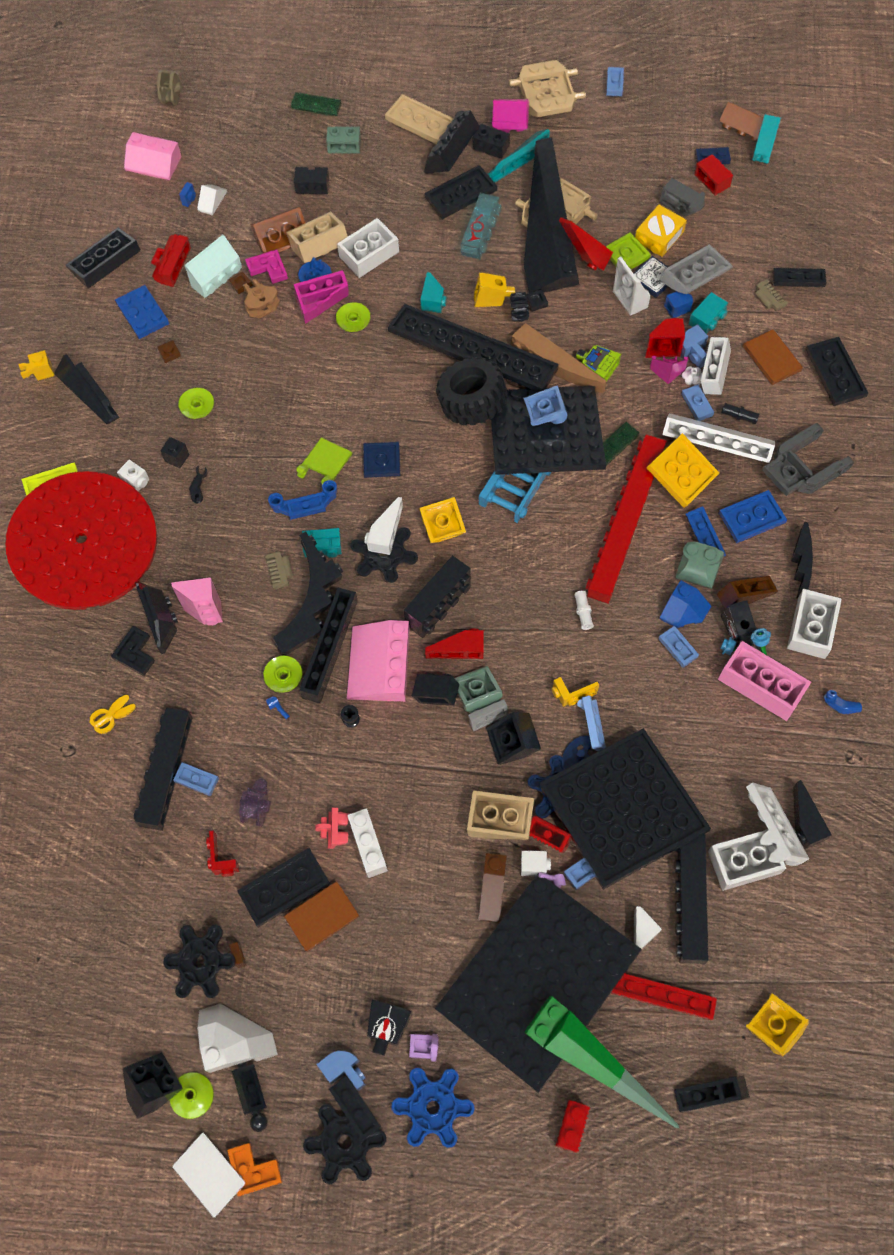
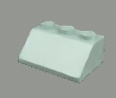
M224 235L220 236L185 264L191 287L204 298L226 283L230 277L238 273L242 268L238 254Z

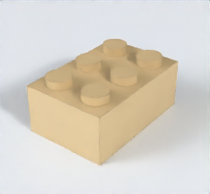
M332 212L286 232L292 250L304 263L311 262L313 257L317 258L328 254L331 250L338 248L337 244L348 237L344 224Z

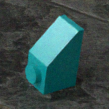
M427 272L421 295V310L441 313L442 307L446 306L447 296H444V288L430 272Z

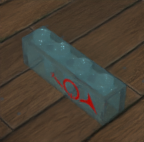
M480 193L461 242V255L481 259L482 253L486 252V242L491 239L492 227L495 228L496 216L501 212L499 197Z

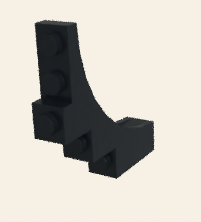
M306 531L299 535V540L309 564V588L304 603L296 617L285 629L273 637V642L282 656H286L320 636L323 624L318 617L315 619V616L329 609L333 600L329 590L325 591L324 589L342 579L341 573H343L341 566L338 563L335 564L332 559L325 563L327 559L324 553L317 550L315 547L317 543L312 535L309 536Z

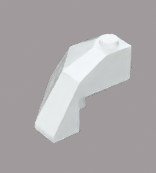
M222 1004L199 1010L198 1036L205 1071L211 1073L252 1059L260 1061L278 1055L273 1033Z

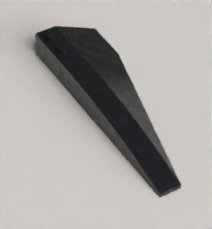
M552 137L537 140L535 143L524 255V269L529 293L543 290L544 293L579 285L572 241L559 221L560 218L567 219Z

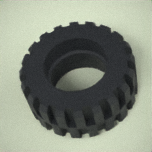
M472 357V359L465 358L461 362L457 361L453 366L447 367L446 372H443L437 381L436 394L443 413L452 422L460 423V425L466 426L470 424L472 426L479 422L482 424L487 419L491 420L496 413L498 414L501 411V407H504L508 393L501 369L494 362L488 361L485 358ZM481 388L475 393L462 395L470 389Z

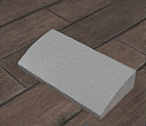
M709 244L664 269L660 280L673 290L688 294L732 269L733 265Z

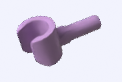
M540 872L538 875L540 878L553 881V884L559 888L566 885L563 874L549 875Z

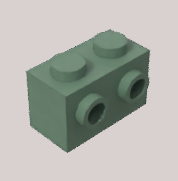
M327 127L326 142L328 153H360V127Z

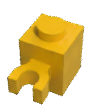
M45 350L28 355L30 363L18 364L22 371L20 373L23 379L31 374L35 375L37 381L55 376L51 361Z

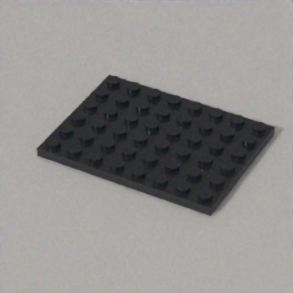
M539 873L534 877L435 1008V1010L537 1093L541 1091L563 1060L541 1047L524 1033L549 996L555 998L571 1011L587 1027L642 951L640 947L546 878H540L538 876Z

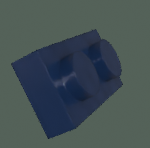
M729 147L696 149L697 163L713 154L723 165L730 164Z

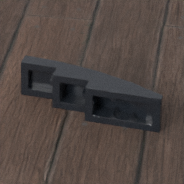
M804 522L800 530L791 562L798 563L793 580L801 582L796 596L797 599L803 589H809L812 576L813 551L808 522Z

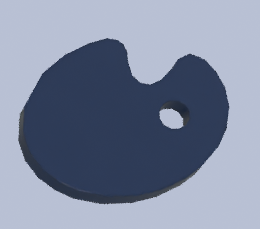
M580 736L569 743L562 756L566 768L590 757L587 754L588 750L592 747L590 736ZM581 745L584 747L583 750L577 749Z

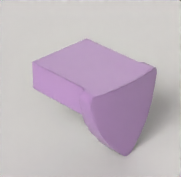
M411 1034L409 1057L431 1059V1061L436 1062L438 1035Z

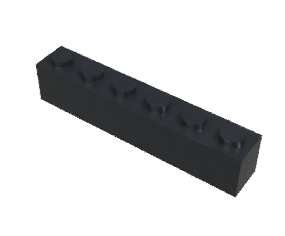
M337 588L299 690L302 699L321 704L358 603L357 595L354 591Z
M166 708L165 713L160 717L161 727L155 736L156 746L150 754L149 760L151 764L149 770L147 769L145 772L144 781L146 782L144 789L142 788L139 793V807L134 811V820L139 827L163 831L175 786L173 779L180 767L193 719L189 711Z
M704 834L675 850V852H678V860H675L674 870L678 872V880H675V893H678V901L675 902V914H679V922H676L675 933L679 935V944H676V957H679V963L706 964L708 962L706 836Z

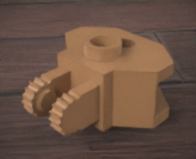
M257 279L252 280L254 287L251 289L249 285H243L247 293L244 303L250 317L262 318L276 311L280 300L277 297L278 291L274 286H263Z

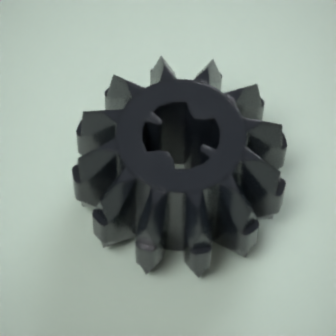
M526 292L512 293L510 295L512 320L518 322L528 320L529 307Z

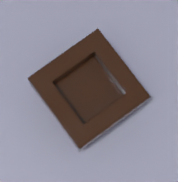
M243 271L229 279L230 285L238 294L245 291L243 288L244 284L249 285V287L253 286L251 280Z
M173 340L157 347L165 363L181 357Z
M238 942L230 944L231 951L228 953L234 955L236 959L235 966L237 968L247 966L241 945Z

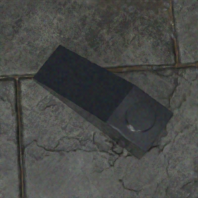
M800 780L793 787L795 832L804 848L808 849L826 841L832 834L802 780Z
M735 1076L674 1090L680 1113L750 1099L745 1076Z

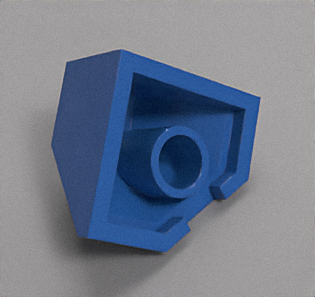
M680 580L659 619L676 628L684 627V625L691 623L698 624L703 622L712 606L697 588Z

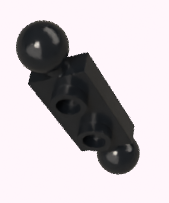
M246 1061L236 1064L238 1068L233 1070L232 1074L244 1115L251 1113L250 1126L252 1130L261 1132L266 1129L268 1120L260 1111L267 1107L254 1064L247 1066Z

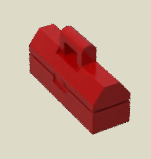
M171 235L164 249L157 248L151 263L156 266L152 276L158 283L174 287L191 249L187 236Z

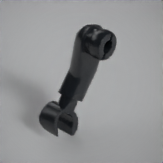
M197 466V476L194 477L189 491L192 501L199 504L203 501L200 488L203 482L202 478H205L208 472L205 467V473L200 474L199 466Z

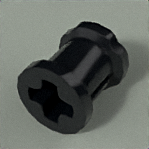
M347 705L341 710L343 724L348 728H354L360 722L358 709L355 706Z

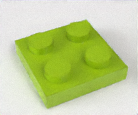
M631 232L606 246L613 252L610 261L616 267L619 257H622L630 270L647 261L651 256Z

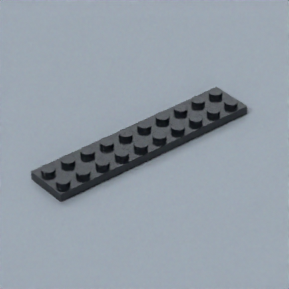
M407 304L403 305L388 326V332L460 361H463L465 358L472 359V357L488 359V361H492L499 366L503 378L537 392L544 391L559 366L555 362Z

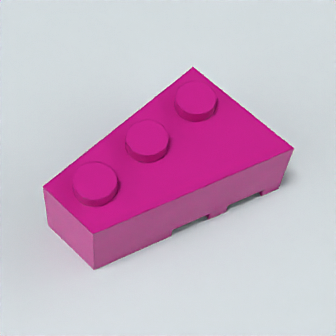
M343 270L294 284L295 296L305 324L349 295L348 283Z

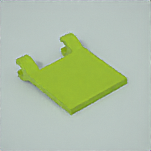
M321 438L305 461L297 467V476L304 478L310 468L325 476L321 481L322 484L327 480L334 481L351 457L352 452Z

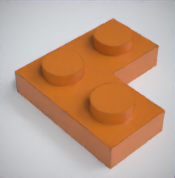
M251 1143L228 1149L231 1166L245 1182L244 1186L237 1192V1197L283 1183L277 1159L255 1165Z

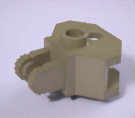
M166 70L158 72L157 90L158 99L161 104L172 102L174 106H177L179 103V95L182 91L179 72Z

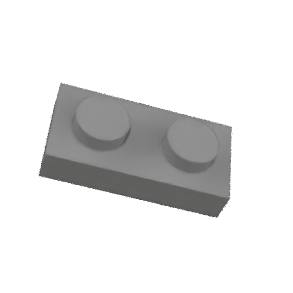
M503 699L499 702H493L485 708L473 711L468 715L472 730L476 731L509 715L508 707Z

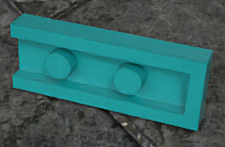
M764 115L752 161L769 163L781 117Z

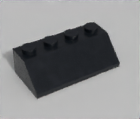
M461 110L455 114V118L447 126L444 134L440 136L438 143L432 148L425 165V174L451 170L479 128V124L471 110Z

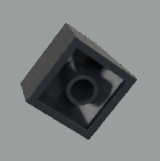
M512 712L486 728L498 765L526 758L541 749L530 713Z

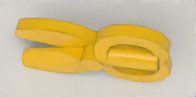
M128 695L118 698L111 705L109 711L98 709L92 713L90 724L97 733H108L114 728V719L126 717L135 710V704L123 707L130 699ZM100 714H105L97 721H95L97 716H99ZM110 721V724L107 727L100 729V727H102Z

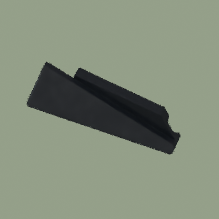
M67 354L63 355L55 370V376L105 424H110L119 418L118 414L112 408L110 401L82 362L74 365Z

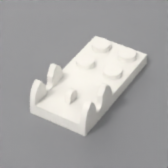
M756 783L748 785L746 787L749 792L748 797L759 810V818L765 822L769 829L761 837L760 844L770 846L776 843L777 849L771 853L769 861L780 863L786 860L785 863L787 865L797 866L809 860L772 789Z

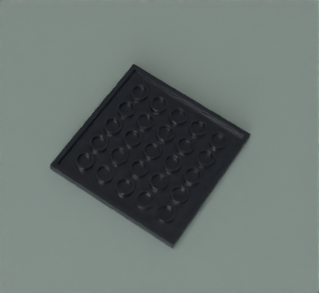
M558 387L568 414L567 419L560 424L547 422L535 426L531 425V419L524 398L539 392L533 389L507 390L508 395L504 407H501V411L498 414L496 413L494 418L491 419L495 475L606 470L595 387Z
M644 728L539 783L541 790L567 832L571 834V839L603 890L711 830V827Z

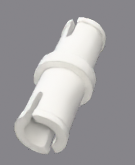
M578 591L574 594L577 603L576 612L580 617L581 628L589 630L594 627L591 618L592 609L588 604L586 591Z

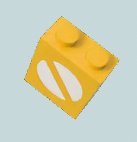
M658 205L638 227L635 238L645 248L663 257L685 231L687 220Z

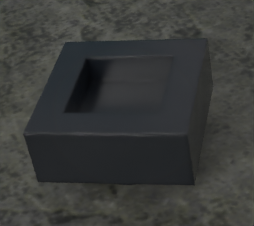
M543 290L527 294L528 304L532 312L548 307V301Z

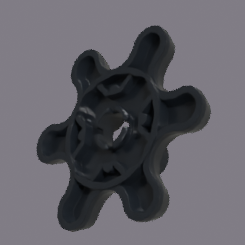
M402 527L396 532L391 554L388 556H380L377 552L368 551V546L363 540H353L350 544L351 550L361 553L365 557L364 562L357 567V573L362 577H367L371 572L379 570L384 573V578L387 582L394 583L398 579L396 571L398 565L403 563L413 565L418 561L417 553L406 550L403 545L410 538L411 531L406 527Z
M185 925L180 929L179 933L183 942L182 950L177 954H167L164 957L163 965L166 969H176L180 973L181 978L175 988V993L179 998H186L191 993L193 987L197 985L202 987L207 998H215L220 992L216 981L218 972L221 969L228 970L233 968L236 964V959L231 953L223 954L219 951V941L223 936V929L219 925H212L208 929L207 934L201 938L197 937L192 926ZM202 955L205 965L199 968L197 959Z
M329 1104L322 1105L319 1108L318 1116L324 1124V1130L317 1137L305 1139L303 1149L307 1154L319 1153L325 1157L326 1166L321 1174L323 1182L326 1184L335 1183L339 1173L346 1168L353 1170L359 1180H368L372 1175V1169L366 1161V1154L371 1148L384 1146L387 1140L386 1134L382 1130H377L362 1141L346 1116L337 1115L334 1108ZM344 1135L349 1136L352 1141L348 1149H342L339 1146V1140Z

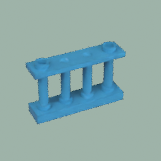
M494 471L479 495V505L486 507L488 502H494L515 512L514 522L518 523L520 518L526 516L529 503L546 475L549 476L551 472L539 473L536 478L527 473L511 474L532 484L528 492L505 482L503 478L506 474L495 475ZM497 488H503L524 499L517 506L496 496L495 491Z

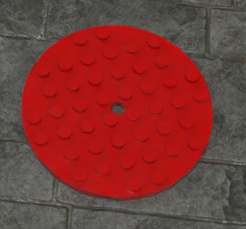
M91 471L60 475L36 487L16 508L6 533L7 560L11 571L21 586L29 594L48 605L70 610H85L86 608L98 605L104 606L130 592L136 586L135 582H138L146 570H149L157 547L155 519L143 496L133 486L115 476ZM79 536L87 537L83 543H78L77 539Z

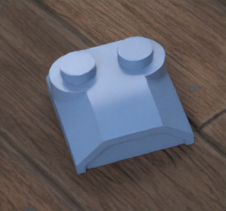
M558 385L524 398L532 426L547 422L560 424L567 419L568 414Z

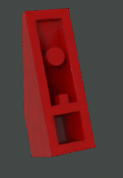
M471 628L425 648L426 659H483L484 630Z

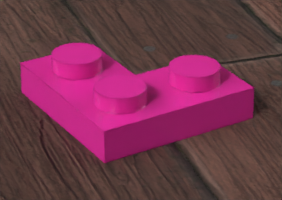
M277 249L245 259L251 276L267 271L272 284L288 279Z

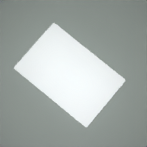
M204 1133L194 1141L172 1166L214 1218L245 1184L244 1180Z

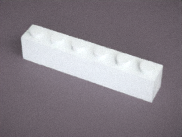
M671 413L668 414L662 434L677 438L683 433L692 443L770 463L775 447V441Z

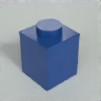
M676 291L666 295L664 307L672 318H676L691 312L693 297L691 294H683Z

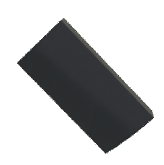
M117 227L68 262L66 267L89 289L140 252L141 249L134 238Z

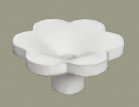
M687 367L686 371L682 373V378L685 379L687 385H699L703 373H701V369L698 367Z

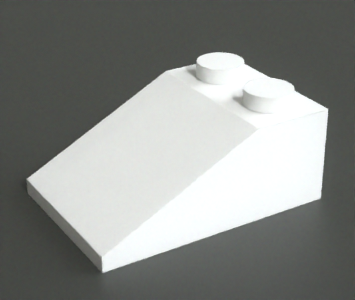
M619 257L613 292L631 316L648 308L650 294L644 289L639 278H636L622 257Z

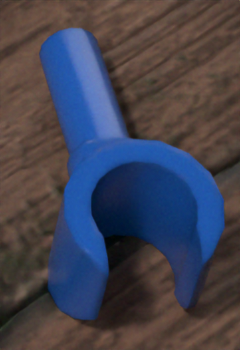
M273 696L266 699L270 710L276 707L286 720L290 717L279 704L276 697Z

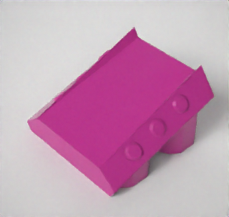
M529 99L493 100V128L507 133L511 129H515L517 132L528 129Z

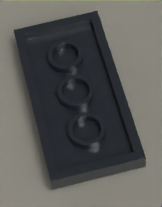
M478 165L424 193V196L441 219H444L496 192L497 185L483 168Z
M840 337L806 346L805 350L833 406L867 397L868 391Z
M307 848L240 888L237 892L257 927H260L328 886L330 882L311 849Z

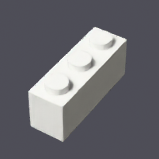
M710 338L701 378L704 394H722L731 353L728 338Z
M367 808L347 815L368 878L387 872Z

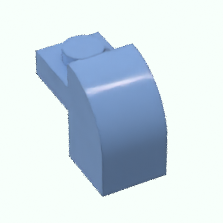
M698 324L685 332L681 357L683 360L684 357H689L693 364L701 368L705 365L707 356L703 348L706 347L708 335Z
M333 1052L317 1064L331 1084L346 1073L358 1091L365 1086L363 1080L366 1077L358 1067L355 1070L353 1068L360 1061L349 1052Z

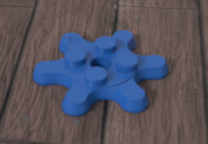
M415 1068L410 1072L409 1076L414 1086L413 1094L409 1098H396L392 1102V1110L396 1115H408L412 1119L413 1127L407 1135V1141L411 1146H420L426 1135L434 1133L439 1136L443 1146L451 1148L457 1142V1135L452 1128L453 1121L461 1116L470 1117L475 1110L474 1104L470 1100H459L454 1096L453 1088L459 1079V1075L454 1069H447L439 1081L432 1082L427 1079L425 1072L421 1068ZM431 1101L439 1103L440 1109L436 1114H430L427 1111V1105Z

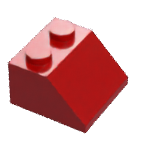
M683 318L665 319L649 334L645 358H652V356H656V358L681 356L685 340Z

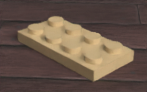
M403 94L385 114V120L435 144L438 143L440 136L444 134L447 126L454 119Z

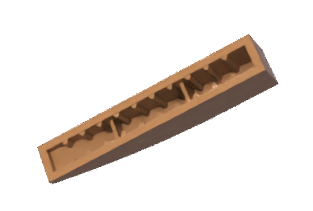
M525 323L512 335V346L559 364L555 376L578 386H594L595 391L605 392L606 380Z

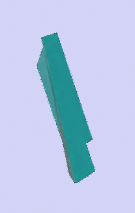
M545 129L534 133L487 174L494 183L534 159L536 141L549 138L550 130Z

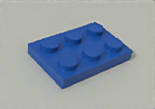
M145 285L115 299L117 306L139 339L169 325L167 317Z
M769 490L719 511L720 517L736 544L785 524L787 518Z

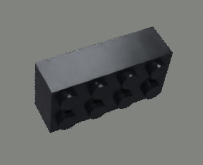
M453 555L404 609L405 621H409V628L422 638L433 632L435 624L446 617L449 608L454 607L458 603L459 597L469 591L471 587V568Z

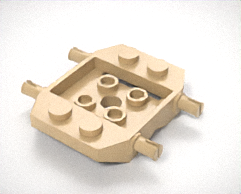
M557 60L524 65L520 77L509 80L510 87L519 85L524 99H529V115L535 117L571 112L577 99L586 98L585 91L578 93L573 91L569 76L578 75L577 68L566 69ZM550 78L549 80H546V81H539V80H541V79Z
M560 178L567 219L575 224L584 216L595 220L598 214L590 210L591 196L563 178ZM518 198L515 205L523 209L521 224L527 227L530 198L526 202Z

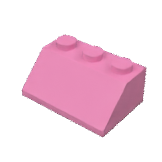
M132 132L126 144L124 169L170 180L181 158L178 142Z
M211 578L172 583V588L184 611L204 625H216L223 622L221 600Z

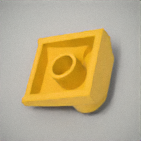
M455 497L419 508L430 543L441 542L466 533Z
M772 993L751 1022L746 1025V1028L767 1044L772 1052L783 1057L801 1037L809 1020Z

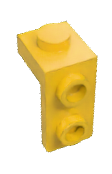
M559 677L554 680L553 688L551 689L556 699L559 698L563 707L566 705L573 706L583 697L595 696L599 689V683L595 682L569 693L562 678Z

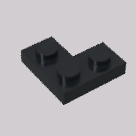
M132 626L111 655L112 659L145 676L155 662L154 658L141 651L149 640L150 635Z

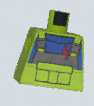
M595 345L589 353L580 349L576 358L582 361L583 365L608 381L620 364L621 354Z

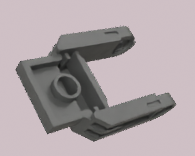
M818 423L813 424L779 445L774 460L762 469L785 496L794 491L812 494L848 471L854 464V461L847 456L843 460H838L813 475L812 471L795 452L822 435L824 430Z

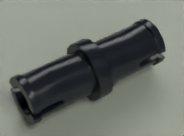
M726 402L721 412L722 414L735 417L736 420L740 421L742 419L754 424L757 423L760 414L746 410L743 406L737 407Z

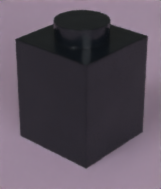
M169 437L160 450L164 461L178 468L182 467L189 456L186 444L172 437Z

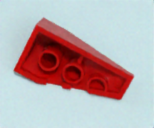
M560 218L561 225L580 257L588 263L587 267L594 271L596 269L604 271L613 252L574 222Z

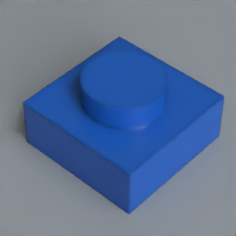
M186 182L179 193L183 206L189 207L196 197L193 184Z

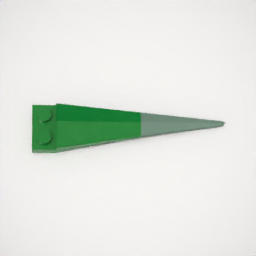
M549 996L524 1033L541 1047L672 1126L679 1128V1125L581 1021L555 998Z

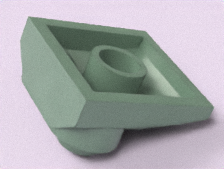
M687 542L683 548V556L675 578L712 589L724 557V552L716 547L702 543Z
M488 666L454 678L460 684L458 695L463 703L464 710L469 713L485 708L493 702H499L503 697L502 690Z

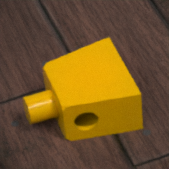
M479 273L474 290L475 307L501 306L505 297H510L512 293H515V287L506 286V278L504 276Z

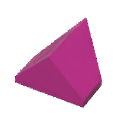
M652 356L650 369L669 384L685 371L688 357H684V360L677 362V357L669 360L663 356L662 361L656 359V356Z

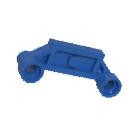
M327 480L322 485V492L286 501L283 500L281 494L273 493L269 496L268 502L275 513L289 516L290 520L325 512L328 504L337 497V484L332 480Z

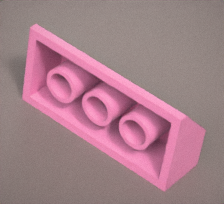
M743 641L718 678L719 681L785 721L789 719L811 684V681Z

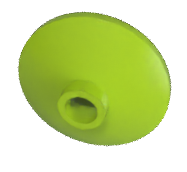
M356 302L343 305L336 314L337 324L348 332H357L364 329L369 324L371 318L368 308Z
M192 388L181 395L178 405L184 416L191 419H199L207 416L212 411L214 399L208 390Z
M290 656L275 657L265 666L263 673L264 681L275 692H289L295 689L301 682L302 668L299 662ZM286 674L287 678L281 679V676Z
M191 1072L180 1076L178 1080L183 1089L170 1099L171 1107L177 1115L183 1118H198L208 1111L213 1102V1086L209 1079L200 1073ZM188 1091H193L194 1096L192 1099H187Z

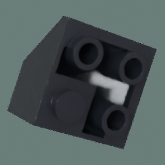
M162 1052L123 1068L127 1101L137 1119L157 1111L183 1089Z

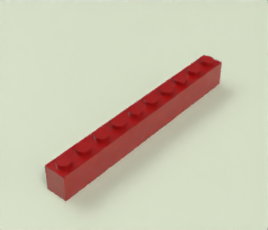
M646 434L644 440L639 441L637 447L639 454L638 456L634 455L631 464L634 466L633 470H629L626 477L628 484L622 487L620 493L623 496L622 500H618L616 503V516L612 515L609 523L611 530L605 533L603 542H606L605 546L599 549L597 556L600 558L599 562L594 563L591 572L594 576L592 579H588L585 588L588 590L587 597L607 604L610 602L654 480L653 474L646 467L664 451L666 440Z

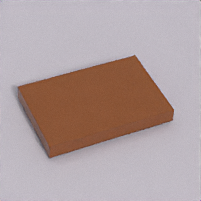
M774 329L745 342L743 345L744 349L772 385L803 369Z
M336 881L284 917L305 951L308 952L360 916Z

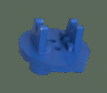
M313 257L311 262L302 265L299 269L298 277L300 282L331 274L332 272L327 263L322 262L321 259L316 260Z

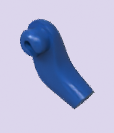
M829 690L824 695L826 704L841 714H852L862 711L860 702L843 700L837 696V692L834 690Z

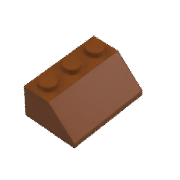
M728 102L719 121L723 123V127L730 130L732 127L738 129L736 133L743 136L749 134L752 136L751 139L757 142L764 117Z
M294 207L250 225L263 254L276 249L279 253L291 248L286 232L305 224V220L300 207Z

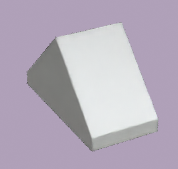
M202 185L198 211L213 216L226 195L227 189L215 185Z
M636 906L634 910V944L643 949L662 929L642 907Z

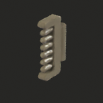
M769 280L757 284L755 295L768 309L772 307L775 311H778L787 306L788 301L782 299V296L776 293L777 290L771 287L772 285L769 284Z
M280 552L266 555L268 568H270L269 572H271L270 576H272L271 580H273V589L288 586V579L293 578L289 557H282Z

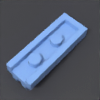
M590 695L583 697V699L577 702V705L585 710L591 746L599 752L605 749L606 745L597 700H592Z

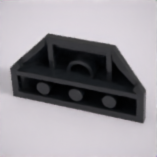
M139 581L135 582L157 648L162 655L167 651L177 632L175 623H178L175 612L171 613L169 608L172 607L169 596L165 597L162 590Z

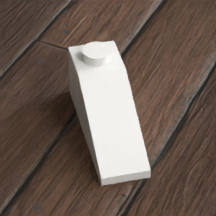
M398 497L371 526L370 532L366 533L365 543L368 546V551L387 555L391 554L403 509L401 497Z

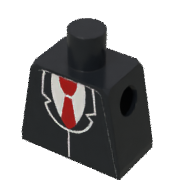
M747 600L729 605L720 615L729 636L734 641L740 640V643L743 641L750 646H754L751 634L755 632L756 626Z
M372 999L367 1036L376 1040L373 1053L385 1056L388 1044L398 1046L412 1017V1011Z

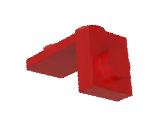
M214 830L209 831V837H206L207 849H210V857L207 858L208 869H211L214 875H222L223 877L233 876L234 873L240 872L239 863L236 859L218 861L217 834Z

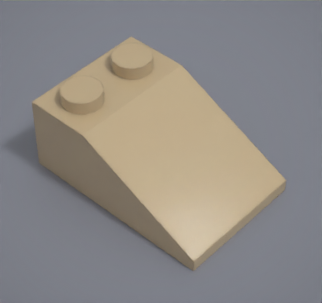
M473 790L467 826L468 836L484 839L529 840L534 798Z

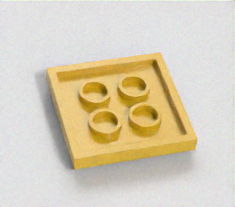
M683 433L646 467L683 508L688 506L719 474L714 466Z

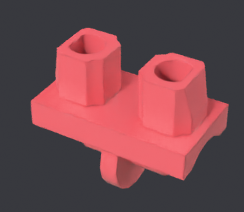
M332 808L328 812V824L327 817H321V824L315 825V830L321 832V838H327L328 832L327 849H334L336 845H346L348 843V832H338V825L347 826L348 813L338 812V808Z

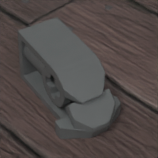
M671 178L663 187L659 203L681 216H688L700 211L705 206V193L703 191L698 193Z

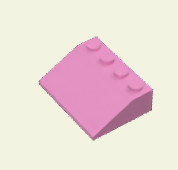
M388 620L352 627L347 700L405 702L410 633L409 621Z

